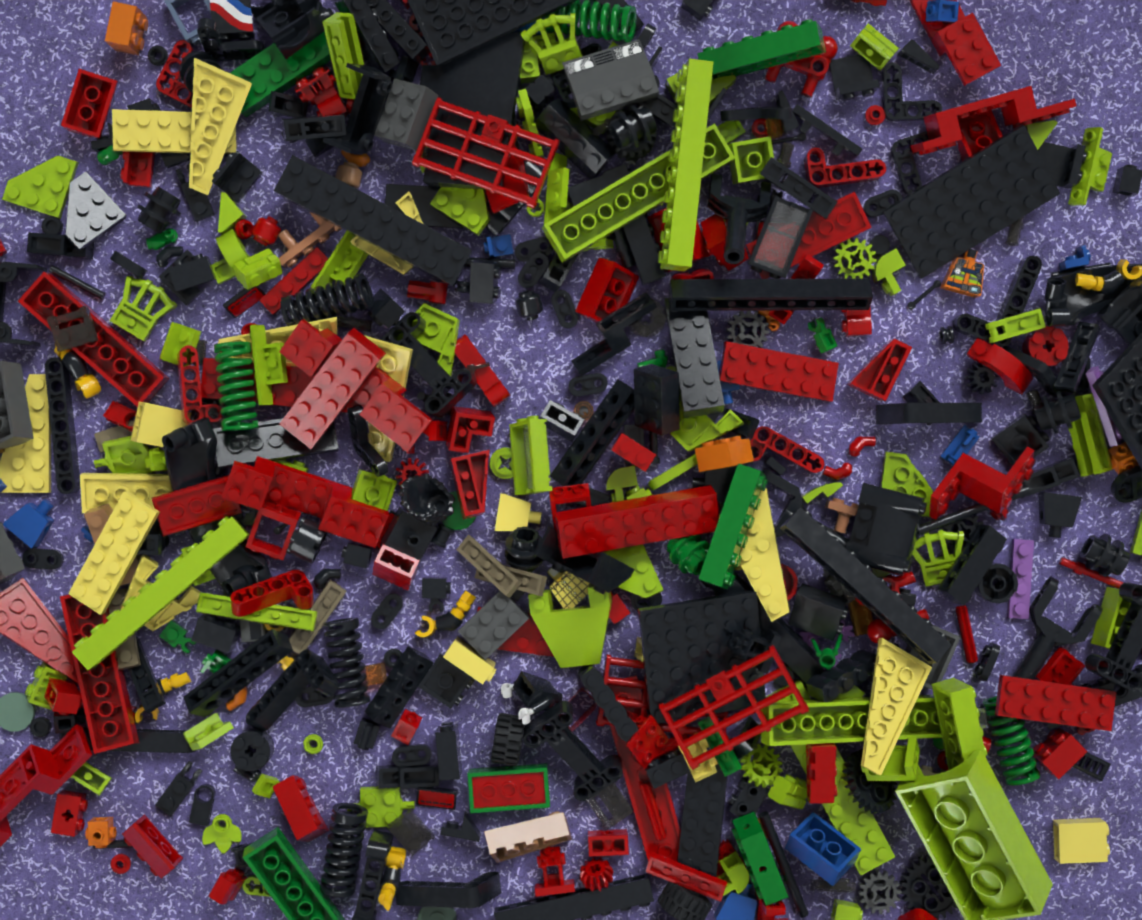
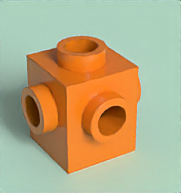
M1126 442L1108 449L1112 469L1118 475L1139 465Z
M93 817L88 821V827L85 831L88 846L106 848L114 841L117 831L113 825V817Z

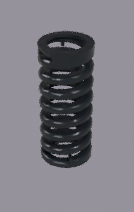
M361 273L357 274L353 279L347 277L345 284L341 280H337L335 287L332 283H327L325 289L322 286H317L315 292L311 288L307 289L306 296L302 291L296 293V298L292 294L282 296L280 303L287 326L299 324L301 321L300 314L307 322L333 318L338 315L342 317L346 316L347 313L352 314L356 313L357 310L363 311L372 308L374 300L370 284L365 275Z
M344 618L324 622L323 626L328 627V630L334 629L333 626H342V628L325 632V637L348 636L326 643L327 648L349 647L328 653V658L352 657L329 664L330 669L352 668L333 673L336 679L355 678L338 683V689L357 688L346 693L334 695L335 707H352L370 702V696L365 694L369 687L366 683H363L367 679V675L362 672L366 666L363 662H359L364 658V654L358 651L362 648V643L356 641L361 637V633L355 631L359 627V618Z
M338 803L332 808L334 813L331 815V820L334 823L330 824L329 829L333 833L328 835V841L331 843L326 845V850L329 853L324 857L327 863L323 865V871L326 873L321 876L320 890L324 894L333 897H349L355 893L356 889L355 881L358 877V861L361 859L360 851L363 847V831L366 828L368 810L363 806L353 803ZM339 809H350V810H352V813H355V811H356V812H358L359 814H351V813H347V812H341V811H339ZM328 885H332V886H345V887H347V888H345V889H340V890H335L336 887H333L332 889H330V888H327L326 886H328Z

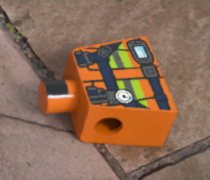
M968 249L963 258L957 257L953 259L940 288L974 298L980 297L982 294L984 264L975 262L978 251Z

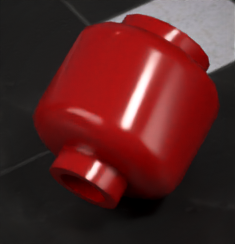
M270 216L267 219L260 217L251 231L254 236L253 239L266 247L268 244L273 245L281 233V228L277 226L278 221Z

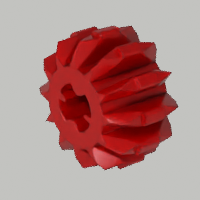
M411 458L407 459L408 465L401 461L400 463L404 468L397 467L396 471L402 472V474L395 476L396 479H403L399 486L408 479L409 470H416L417 474L415 475L419 476L429 473V470L422 471L426 464L422 463L418 466V458L415 459L414 464Z
M592 857V861H585V866H581L580 880L586 889L590 888L592 892L598 889L601 892L602 887L608 888V883L613 882V869L608 860L603 861L601 857L595 860Z

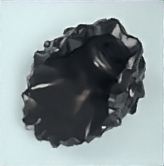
M429 474L408 477L400 485L401 491L398 492V495L402 496L400 504L406 508L407 513L411 514L415 519L424 522L425 526H435L454 513L452 505L455 502V497L448 492L442 482L432 478Z

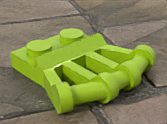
M554 13L549 18L537 19L536 23L527 31L524 30L520 33L522 38L537 51L546 75L564 69L563 62L582 57L575 38V13H570V15H555ZM559 23L570 24L569 38H564ZM553 25L559 40L555 43H551L546 27ZM538 31L542 34L546 45L544 47L532 37Z
M127 276L123 299L111 317L110 322L146 342L153 328L157 325L158 320L175 309L177 304L168 297L164 288L153 285V282L149 279L141 280L135 279L133 276ZM132 287H141L131 304L129 301ZM150 291L153 293V296L143 311L138 306L146 293ZM161 299L165 307L151 316L150 313L158 300Z
M938 530V533L930 535L925 533L923 537L916 540L912 555L921 566L926 587L941 584L961 553L964 531L956 533ZM940 540L944 556L935 558L931 542ZM946 540H956L954 554L949 555ZM925 544L927 545L930 558L924 560L917 551L918 548Z

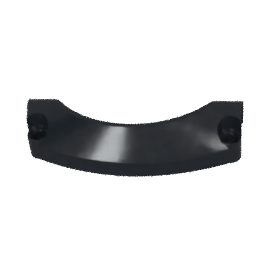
M1128 264V273L1131 272L1132 267L1142 266V264ZM1117 265L1089 268L1048 278L1044 297L1046 301L1045 315L1047 325L1049 327L1075 325L1082 318L1101 311L1134 279H1124L1125 281L1112 293L1099 294L1092 289L1087 290L1081 286H1076V273L1093 275L1094 277L1107 275L1116 270Z
M208 417L191 422L162 437L168 475L173 491L216 479L214 462L218 441ZM223 519L187 529L193 542L200 544L204 541L202 537L210 530H217L219 528L218 523ZM246 539L210 569L224 593L229 597L236 590L272 578L265 558L260 553L253 552L250 548H247Z

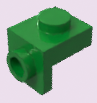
M216 649L212 656L208 653L201 664L204 667L200 672L204 673L208 669L215 673L231 661V659Z

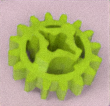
M850 238L847 239V245L840 243L842 249H836L835 252L838 256L833 257V260L838 262L834 265V268H840L837 274L844 273V279H847L848 276H851V279L856 277L863 279V274L868 277L870 275L868 270L875 269L871 264L877 262V259L872 258L876 251L871 252L869 250L872 245L865 246L866 240L859 243L858 238H855L854 242H851ZM857 247L855 251H846L847 248ZM863 251L866 252L868 261L864 259ZM859 252V254L857 255V256H858L857 260L860 261V262H856V263L851 267V265H852V263H851V262H852V259H851L850 257H853L854 255H856V254ZM842 259L846 260V263H847L846 269L844 268V266H843V264H842ZM855 268H864L861 272L853 273Z
M757 744L751 752L740 759V762L743 763L740 770H745L743 777L748 776V782L754 781L755 787H758L760 784H762L763 788L768 785L772 786L776 776H780L779 774L783 772L779 768L783 763L777 760L780 755H774L773 748L770 751L767 750L766 744L762 748L760 744Z

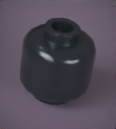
M527 290L518 294L515 300L518 315L522 318H527L528 321L537 319L539 317L538 314L543 311L540 295L533 290Z

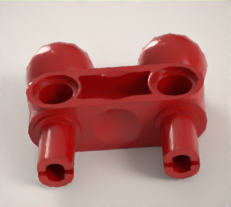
M785 21L779 25L777 31H780L783 26L793 25L794 27L798 26V24L793 21ZM823 36L826 53L770 67L764 79L775 83L781 67H787L806 75L807 79L801 94L811 98L818 82L823 81L828 71L830 60L838 52L837 42L830 36ZM814 63L822 65L823 69L821 72H816L813 69Z
M912 571L905 573L904 576L899 575L895 577L890 574L881 577L889 583V588L892 591H896L899 594L901 587L916 582ZM855 597L857 603H859L862 606H865ZM926 609L917 612L919 616L929 620ZM875 619L868 625V637L874 643L878 644L879 638L889 641L891 637L898 636L880 619Z

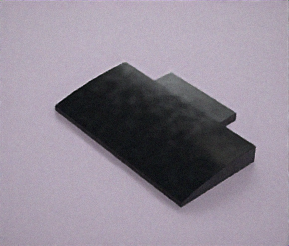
M511 32L439 68L434 65H423L420 85L426 86L438 94V97L443 99L442 101L473 112L479 111L481 115L487 117L490 114L507 120L510 125H513L525 40L520 32ZM439 109L436 117L438 121L466 131L469 130L472 122L471 119L443 109ZM478 122L474 134L481 136L485 124ZM432 128L428 138L461 150L465 140L436 128ZM505 132L502 144H509L511 133ZM472 141L467 150V153L501 164L505 154ZM428 147L426 159L454 169L458 158ZM463 160L460 172L494 183L497 175L496 171ZM425 168L423 182L428 186L483 189L458 179L452 180L450 176ZM503 174L502 179H501L500 184H499V186H502V187L504 186V179H505V175H504V174Z

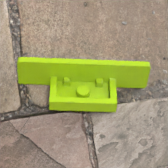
M1101 127L1085 129L1082 145L1085 146L1086 159L1081 164V180L1071 189L1068 202L1071 206L1086 205L1090 189L1097 192L1104 191L1112 153L1099 147L1103 128Z
M559 153L555 154L548 172L544 224L561 215L563 209L567 208L570 169L566 168L567 157Z
M347 231L345 232L311 285L313 290L317 286H322L325 289L326 284L332 283L333 280H341L345 284L347 277L352 279L355 277L369 255L352 245L350 241L356 237L355 235Z
M250 325L259 406L273 405L271 385L288 383L286 359L279 352L284 343L267 344L265 326Z

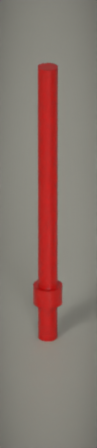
M1063 557L1059 560L1060 565L1072 569L1076 574H1084L1118 589L1124 583L1110 576H1101L1099 572L1087 569L1085 564L1081 562H1073Z

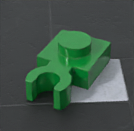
M174 620L168 623L159 636L174 648L180 644L185 653H190L191 651L186 646L187 642H191L193 645L197 643L192 641L191 637L187 638L185 635L188 631Z

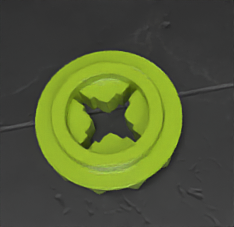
M500 448L492 454L490 468L499 478H512V460L509 463L512 470L507 467L499 469L502 464L500 456L506 460L512 457L511 448Z

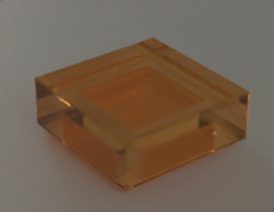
M780 119L765 120L768 137L771 136V140L781 137Z
M384 662L365 665L368 686L384 683L387 678Z

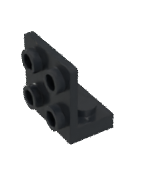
M236 151L226 158V164L222 169L219 168L215 171L212 182L238 203L263 172L240 152Z

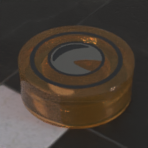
M581 401L574 407V412L585 419L584 421L589 420L593 415V406L587 401Z

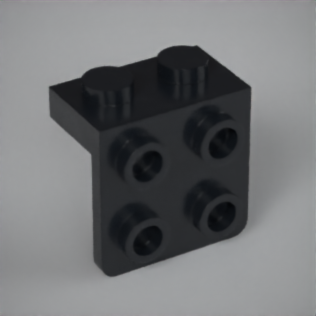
M860 54L831 60L829 67L836 100H851L859 95L863 97L871 96L879 88L878 79L873 80L870 62Z
M1043 142L1038 152L1056 186L1070 189L1080 182L1082 172H1080L1081 164L1086 159L1085 146L1077 144L1070 148Z

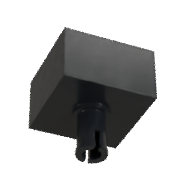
M399 506L381 542L420 562L438 528L436 525L425 526L424 522L415 519L411 514L407 513L406 509Z

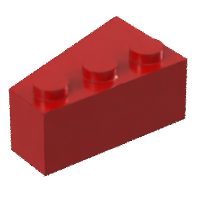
M895 338L889 340L846 385L881 402L886 401L912 347Z
M490 450L450 459L449 463L463 519L480 516L485 512Z
M834 743L806 744L807 800L810 804L834 803V798L837 797V785H835V777H837L836 745Z
M292 775L272 786L297 841L310 842L329 831L315 806L314 800L306 790L307 786L303 778Z

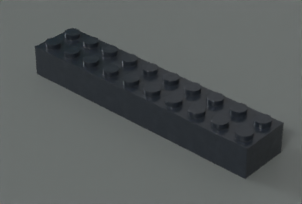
M294 155L290 158L274 189L277 195L453 288L472 255L471 249Z

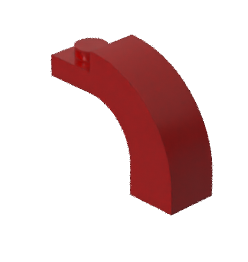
M807 254L789 279H815L824 264ZM770 310L768 315L785 325L795 310Z
M977 338L967 352L968 357L993 370L1003 379L1006 387L1023 395L1033 380L1031 372L1020 360L996 344L991 345Z

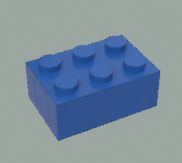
M814 812L790 834L785 846L787 851L832 886L854 865L861 851L860 847Z

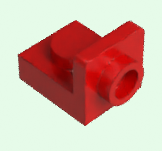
M405 709L391 737L409 745L422 717Z

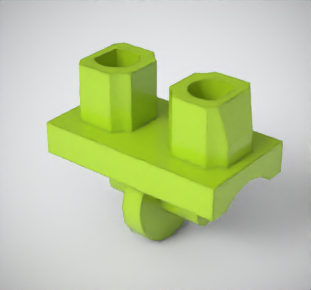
M164 450L149 451V456L145 457L146 469H151V471H168Z

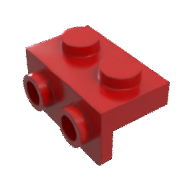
M123 152V160H125L124 168L121 169L123 183L128 186L152 188L155 152Z
M1060 646L1036 675V678L1040 681L1071 685L1085 668V665Z

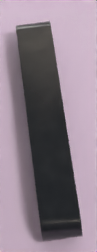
M50 358L45 363V375L57 488L63 494H73L80 489V473L69 371L62 364L60 358ZM56 362H59L60 369L59 371L55 372L54 364ZM58 382H61L62 389L58 392L56 390V384ZM60 401L64 403V409L61 412L58 410ZM62 421L66 423V429L64 431L60 429V423ZM64 441H67L68 443V449L66 451L62 449V443ZM66 460L70 462V469L68 471L64 468ZM68 480L72 482L71 490H68L66 488V482Z
M83 727L90 749L93 751L89 729ZM136 729L139 743L110 750L164 753L196 752V750L190 748L183 735L187 730ZM59 733V741H60L67 733Z

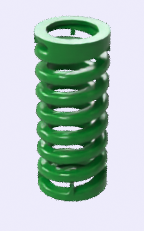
M580 0L551 13H555V15L575 13V36L583 34L584 37L588 38L591 36L595 39L603 37L605 40L614 39L618 42L624 40L628 43L632 41L635 33L637 19L635 6L626 5L623 8L619 4H615L611 12L609 3H604L601 9L598 1H595L591 7L589 0H584L582 5ZM580 18V27L578 28L577 25ZM590 19V28L588 30L587 26ZM621 19V30H619L618 32V27ZM600 20V30L598 31L597 27ZM609 22H610V31H609V33H608V30H607V29H608ZM560 24L562 32L570 35V26ZM553 25L546 27L547 32L556 33Z
M251 342L215 344L214 352L219 353L215 356V360L222 363L216 367V371L222 374L217 377V382L224 384L218 388V393L226 395L219 399V403L227 406L220 410V414L228 417L221 421L222 431L258 428V420H252V423L241 422V420L256 418V412L237 411L253 408L256 406V402L236 401L237 399L255 396V391L232 390L254 385V380L232 379L252 375V369L232 368L252 364V359L228 358L251 353Z
M997 696L990 697L982 702L986 708L985 714L987 716L995 715ZM1004 716L990 719L988 721L989 726L1017 722L1011 726L993 729L991 735L994 737L1007 735L1012 732H1020L1015 736L996 739L994 741L995 746L1001 747L1022 742L1018 746L999 749L996 752L997 756L1006 757L1020 752L1025 753L1022 756L1002 759L999 762L1000 766L1010 767L1023 762L1028 763L1025 766L1004 770L1002 775L1006 777L1005 784L1009 786L1022 785L1039 779L1041 775L1036 767L1037 761L1032 757L1034 750L1029 747L1031 740L1026 737L1028 729L1024 727L1025 719ZM1027 776L1020 780H1013L1018 777Z

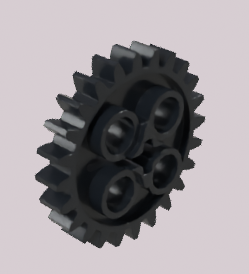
M863 749L851 753V756L846 758L847 762L844 763L846 769L842 770L847 775L843 778L848 783L845 785V788L850 789L848 795L854 796L853 803L858 801L859 808L864 807L865 812L870 811L871 814H880L889 810L894 805L893 801L897 800L894 795L896 793L894 786L897 783L894 781H867L866 774L861 769Z
M926 855L924 861L918 857L919 863L917 864L911 861L913 867H905L908 874H901L905 881H899L901 886L904 887L900 890L902 891L901 894H905L901 898L904 902H907L905 904L908 909L912 908L911 910L916 908L924 909L937 919H939L940 914L946 918L945 912L947 911L953 914L951 908L958 907L949 891L942 893V888L946 884L940 873L938 872L935 877H930L931 871L937 870L933 860ZM922 873L932 883L934 888L943 898V901H940L937 898V896L933 893V891L930 889L927 883L923 880V878L921 877ZM917 882H922L921 888L914 889V885ZM933 897L934 902L930 905H927L926 901L929 898Z

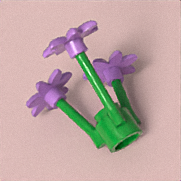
M841 620V623L844 624L841 634H836L835 639L837 641L835 647L830 649L821 648L819 650L817 644H820L818 638L821 636L810 632H799L803 637L802 639L810 647L813 645L821 666L827 670L838 664L836 660L842 656L838 654L842 638L848 642V636H855V633L850 631L853 625L845 626L844 620Z

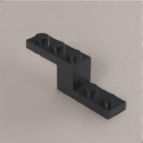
M646 292L596 323L604 340L571 360L581 376L631 345L623 328L657 308Z

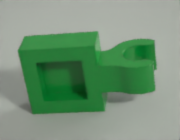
M822 317L815 319L817 326L814 321L808 323L809 329L816 333L813 337L821 354L838 347L831 330L826 329Z

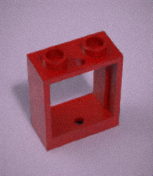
M588 483L554 487L552 491H549L555 530H557L554 512H557L556 504L586 501V507L591 506Z
M264 500L261 510L257 512L246 547L250 548L253 552L269 555L273 559L284 560L301 512ZM262 516L291 525L283 548L255 538Z

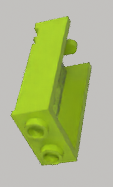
M527 416V418L516 419L517 423L509 424L515 495H532L552 491V486H549V481L551 480L549 478L546 424H544L547 422V419H539V416Z

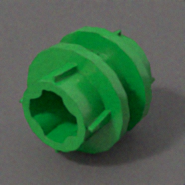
M698 534L670 539L666 550L670 553L669 560L673 564L678 565V569L682 573L699 575L710 544L707 541H701V536Z

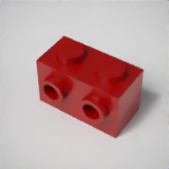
M49 678L44 697L52 711L58 712L61 715L77 714L78 708H81L83 701L75 683L69 680Z

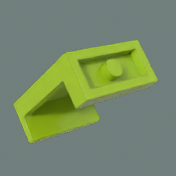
M908 737L907 745H895L881 776L861 766L862 772L866 774L867 781H916L920 755L917 737Z

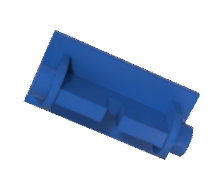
M964 425L941 454V457L954 466L963 453L967 454L980 436L977 435L974 429H969Z

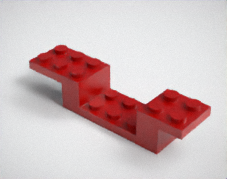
M909 0L940 57L947 53L964 86L1001 66L973 13L965 16L959 6L958 20L956 22H927V2L932 0Z
M1028 86L923 117L929 140L911 145V150L913 153L919 152V155L956 146V141L962 140L958 119L1001 107L1005 126L1013 125V128H1017L1020 125H1028L1070 113V108L1077 106L1076 101L1071 99L1037 109L1032 86Z
M303 319L279 352L312 377L319 372L342 339L327 328L319 331ZM376 366L352 399L364 408L359 414L406 452H409L433 419L404 398L403 395L407 390Z
M259 456L256 457L254 466L234 460L221 496L223 499L257 510H261L264 500L319 517L318 530L376 548L389 517V511L352 500V487Z
M76 724L50 751L30 744L0 775V847L12 836L7 815L33 789L53 795L92 756L83 726Z

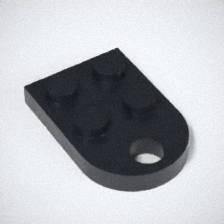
M1140 465L1122 472L1113 481L1111 493L1117 501L1128 503L1142 498V469Z

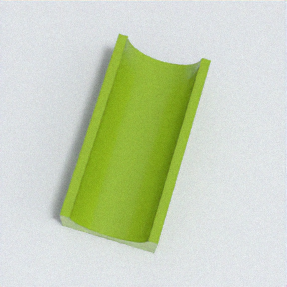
M981 749L974 750L960 765L936 775L924 776L918 765L916 781H901L895 792L964 920H1007L1041 915L1053 884Z

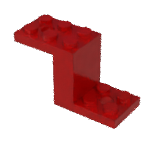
M1026 447L1007 475L963 453L932 493L929 516L937 519L940 514H945L949 506L948 503L951 500L954 501L959 492L1000 514L1004 508L1007 509L1010 506L1013 495L1021 491L1024 480H1029L1033 473L1031 468L1035 462L1033 458L1034 450Z

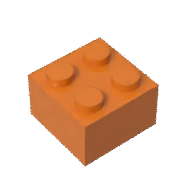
M113 1L105 42L115 51L139 56L140 50L142 51L144 48L143 34L148 28L147 17L137 6Z
M741 435L702 443V447L695 448L699 472L732 467L754 461L750 439H741Z

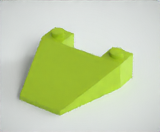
M589 585L590 606L553 610L551 589L544 590L543 596L528 594L531 616L560 668L600 664L612 605L611 592L605 591L603 595L593 590L594 585Z

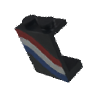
M210 0L211 19L216 22L223 42L230 41V39L245 41L255 38L251 0Z

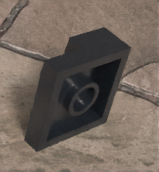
M1023 413L992 437L994 443L1012 465L1015 464L1026 447L1034 450L1033 458L1049 447V436L1044 430L1041 432L1036 427L1038 423L1031 414L1027 416L1026 413Z
M440 653L418 687L449 708H452L454 704L456 706L459 705L464 697L461 693L465 688L469 690L475 680L443 658L444 654Z

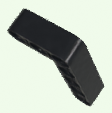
M1033 255L1021 260L996 321L1004 319L1005 315L1012 317L1023 313L1042 268V261L1038 256ZM1028 261L1034 264L1033 270L1028 269ZM1020 279L1025 280V289L1019 285ZM1013 297H1016L1019 301L1017 307L1012 304ZM961 314L953 320V328L957 332L973 339L980 338L991 345L996 344L1000 347L1007 346L1012 340L1011 337L1004 339L1002 343L998 341L990 343L989 329L986 330L985 324L990 322L971 314ZM961 318L966 319V321H967V327H966V328L961 327V325H960V320H961ZM979 326H983L985 328L986 332L984 336H981L978 333ZM1002 326L997 327V331L1000 334H1003Z
M896 403L876 405V425L982 422V403Z
M309 649L303 650L246 715V723L260 731H267L309 683L313 689L326 696L334 695L338 689V681L324 658Z
M487 872L468 883L400 881L398 892L395 895L396 905L448 908L480 907L502 893L500 873Z

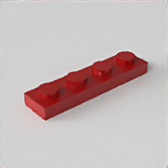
M316 247L259 301L272 315H275L281 309L280 302L282 296L289 294L295 296L297 292L301 291L320 273L328 258Z
M652 852L646 868V872L720 902L728 883L725 880Z

